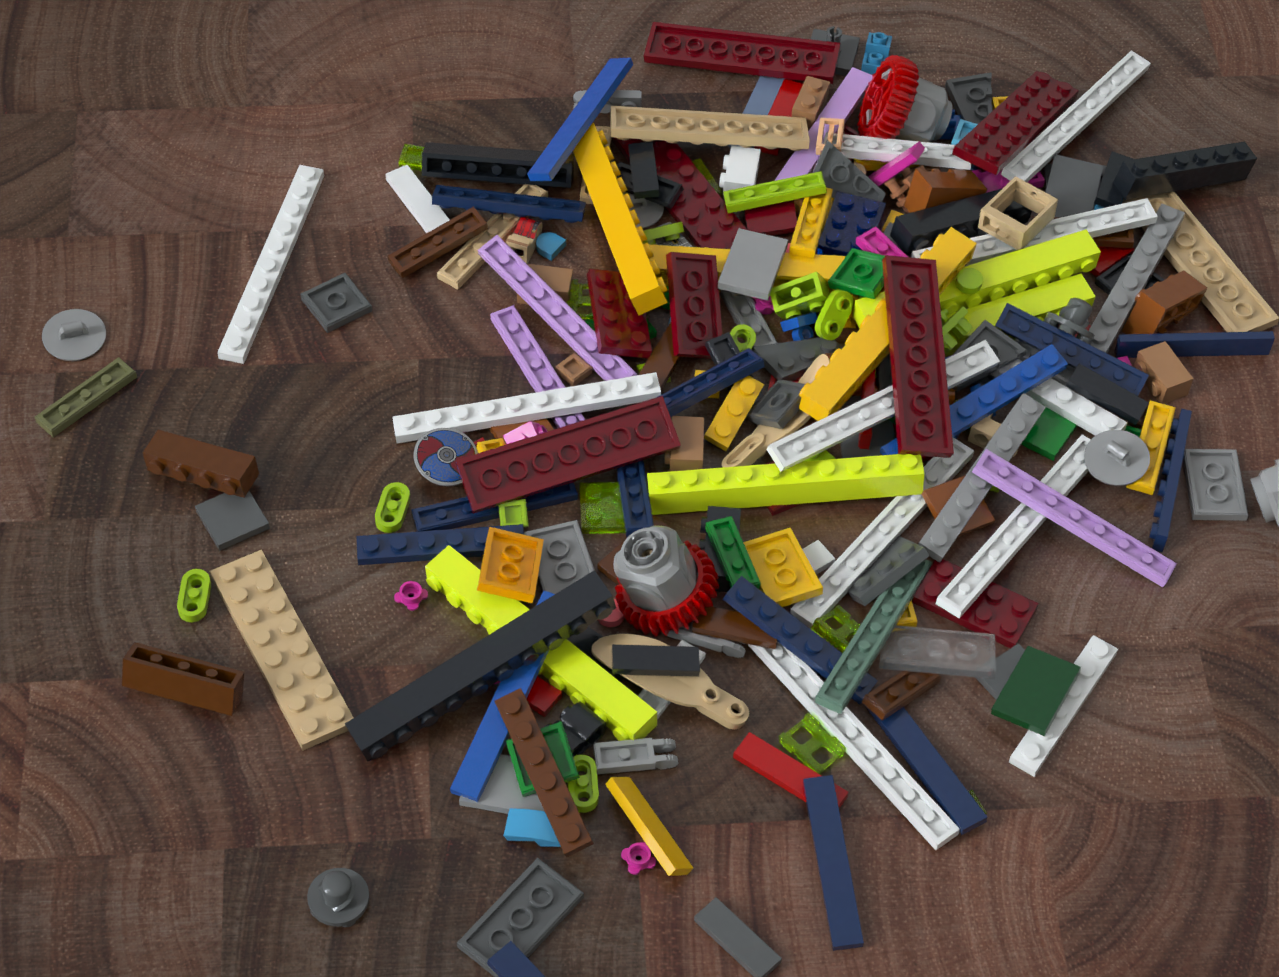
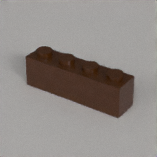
M157 430L142 452L148 471L157 475L161 474L172 477L178 481L197 484L203 488L222 491L228 495L245 498L259 476L256 458L253 455L162 430Z
M134 642L123 658L122 686L232 716L243 697L245 672Z

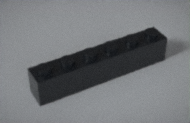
M1244 141L1123 161L1113 183L1123 198L1128 200L1247 179L1257 157Z
M426 142L422 152V176L571 188L574 172V154L571 153L552 181H530L527 173L543 151Z
M1002 189L896 216L890 236L906 255L912 254V251L933 247V243L938 235L941 233L944 235L950 227L968 238L987 234L978 228L980 212ZM1013 201L1002 213L1025 224L1029 221L1032 210Z

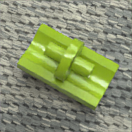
M964 306L949 319L947 318L948 310L945 308L941 310L945 354L958 343L948 333L950 330L961 339L973 328L964 318L968 313Z

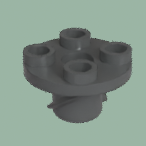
M1071 298L1067 306L1061 309L1059 316L1048 312L1043 320L1056 328L1060 326V330L1074 337L1077 335L1076 338L1089 345L1095 336L1085 329L1089 325L1088 318L1093 308L1089 303L1079 298Z
M333 868L322 872L313 880L308 889L307 900L310 913L323 924L351 927L364 914L369 904V889L366 881L360 874L347 868Z

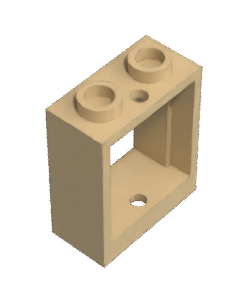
M1015 176L981 209L978 228L1017 250L1023 249L1055 218L1058 199ZM1015 201L1038 215L1026 226L1002 212Z

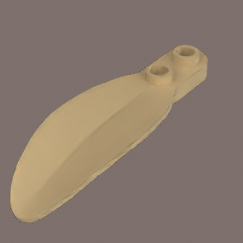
M825 354L819 355L798 383L806 384L809 382L811 384L815 380V375L822 365L827 366L830 363L828 356ZM800 409L783 429L758 425L751 435L741 441L722 460V467L752 465L757 459L764 456L770 444L796 432L811 416Z
M614 634L598 639L592 645V654L601 663L612 669V644L670 645L641 635ZM701 668L699 677L622 675L636 685L665 700L686 707H695L702 714L729 729L735 730L743 727L749 717L747 705L740 699L714 685ZM706 694L711 695L714 699L708 698ZM731 709H735L739 713H734Z

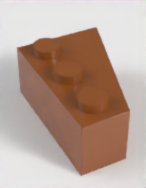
M915 168L904 206L911 213L984 194L987 192V188L972 170L949 169L948 172H940L939 169L932 168L930 172L923 171L922 168Z
M1183 270L1175 275H1170L1162 282H1156L1148 289H1142L1135 297L1136 304L1122 332L1125 334L1166 333L1167 329L1165 327L1172 321L1178 324L1198 307L1208 287Z

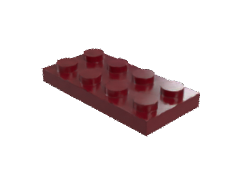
M670 252L666 254L674 356L711 358L705 347L706 341L723 335L719 289H717L716 255Z
M589 269L587 281L599 354L649 358L652 348L646 313L638 315L620 272Z
M944 559L940 563L935 560L914 594L912 603L1010 649L1017 645L1034 616L1039 603L991 582L966 612L958 618L938 606L936 600L963 568Z

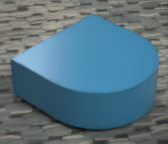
M552 232L542 233L536 239L537 252L550 261L566 246V239Z

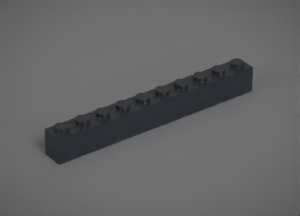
M594 570L346 722L345 725L367 761L380 758L386 754L389 748L398 743L408 741L415 732L423 727L432 726L444 714L458 710L465 701L474 696L484 694L496 682L508 679L512 676L514 670L523 665L527 666L534 663L546 651L554 650L567 638L584 632L588 625L598 619L607 618L616 609L613 596Z

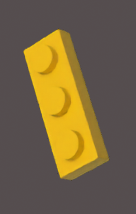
M749 375L735 382L705 433L704 439L727 451L764 384Z

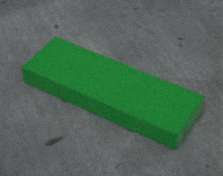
M729 516L706 522L705 529L730 588L742 576L756 588L760 589L761 582L733 517Z

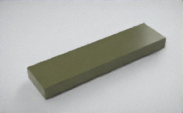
M118 357L36 415V423L52 437H55L136 379V371Z

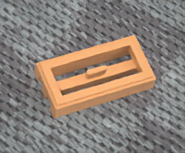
M820 118L816 155L821 154L825 145L822 144L825 124H829L827 140L831 143L833 142L834 127L839 125L837 142L833 145L841 152L845 119Z

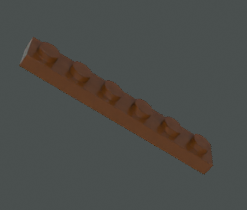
M519 688L495 700L494 702L565 856L569 857L593 845L591 836L522 689Z

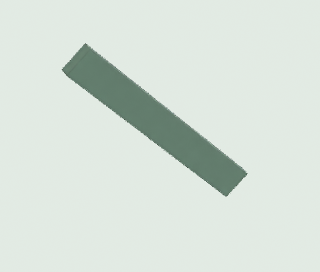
M925 559L879 595L817 693L814 703L842 714L913 599L914 594L932 566L931 561Z

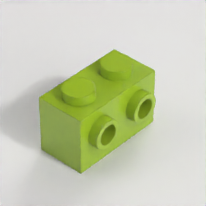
M814 272L773 287L770 296L775 313L785 321L809 312H821L830 292L827 281L818 272Z

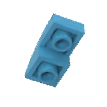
M869 32L861 71L869 74L876 73L877 67L881 65V62L889 57L892 36L881 32Z
M509 808L503 835L508 841H535L539 846L561 847L545 811Z

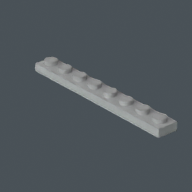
M1165 204L1160 205L1156 212L1158 216L1156 223L1148 226L1089 329V332L1095 335L1090 344L1091 346L1105 353L1109 352L1136 304L1135 297L1148 283L1183 221L1185 212Z
M1024 393L1021 395L918 545L925 547L931 558L939 563L941 562L993 486L972 473L984 451L988 449L1009 462L1046 407Z

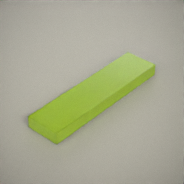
M822 171L723 192L727 213L827 193Z

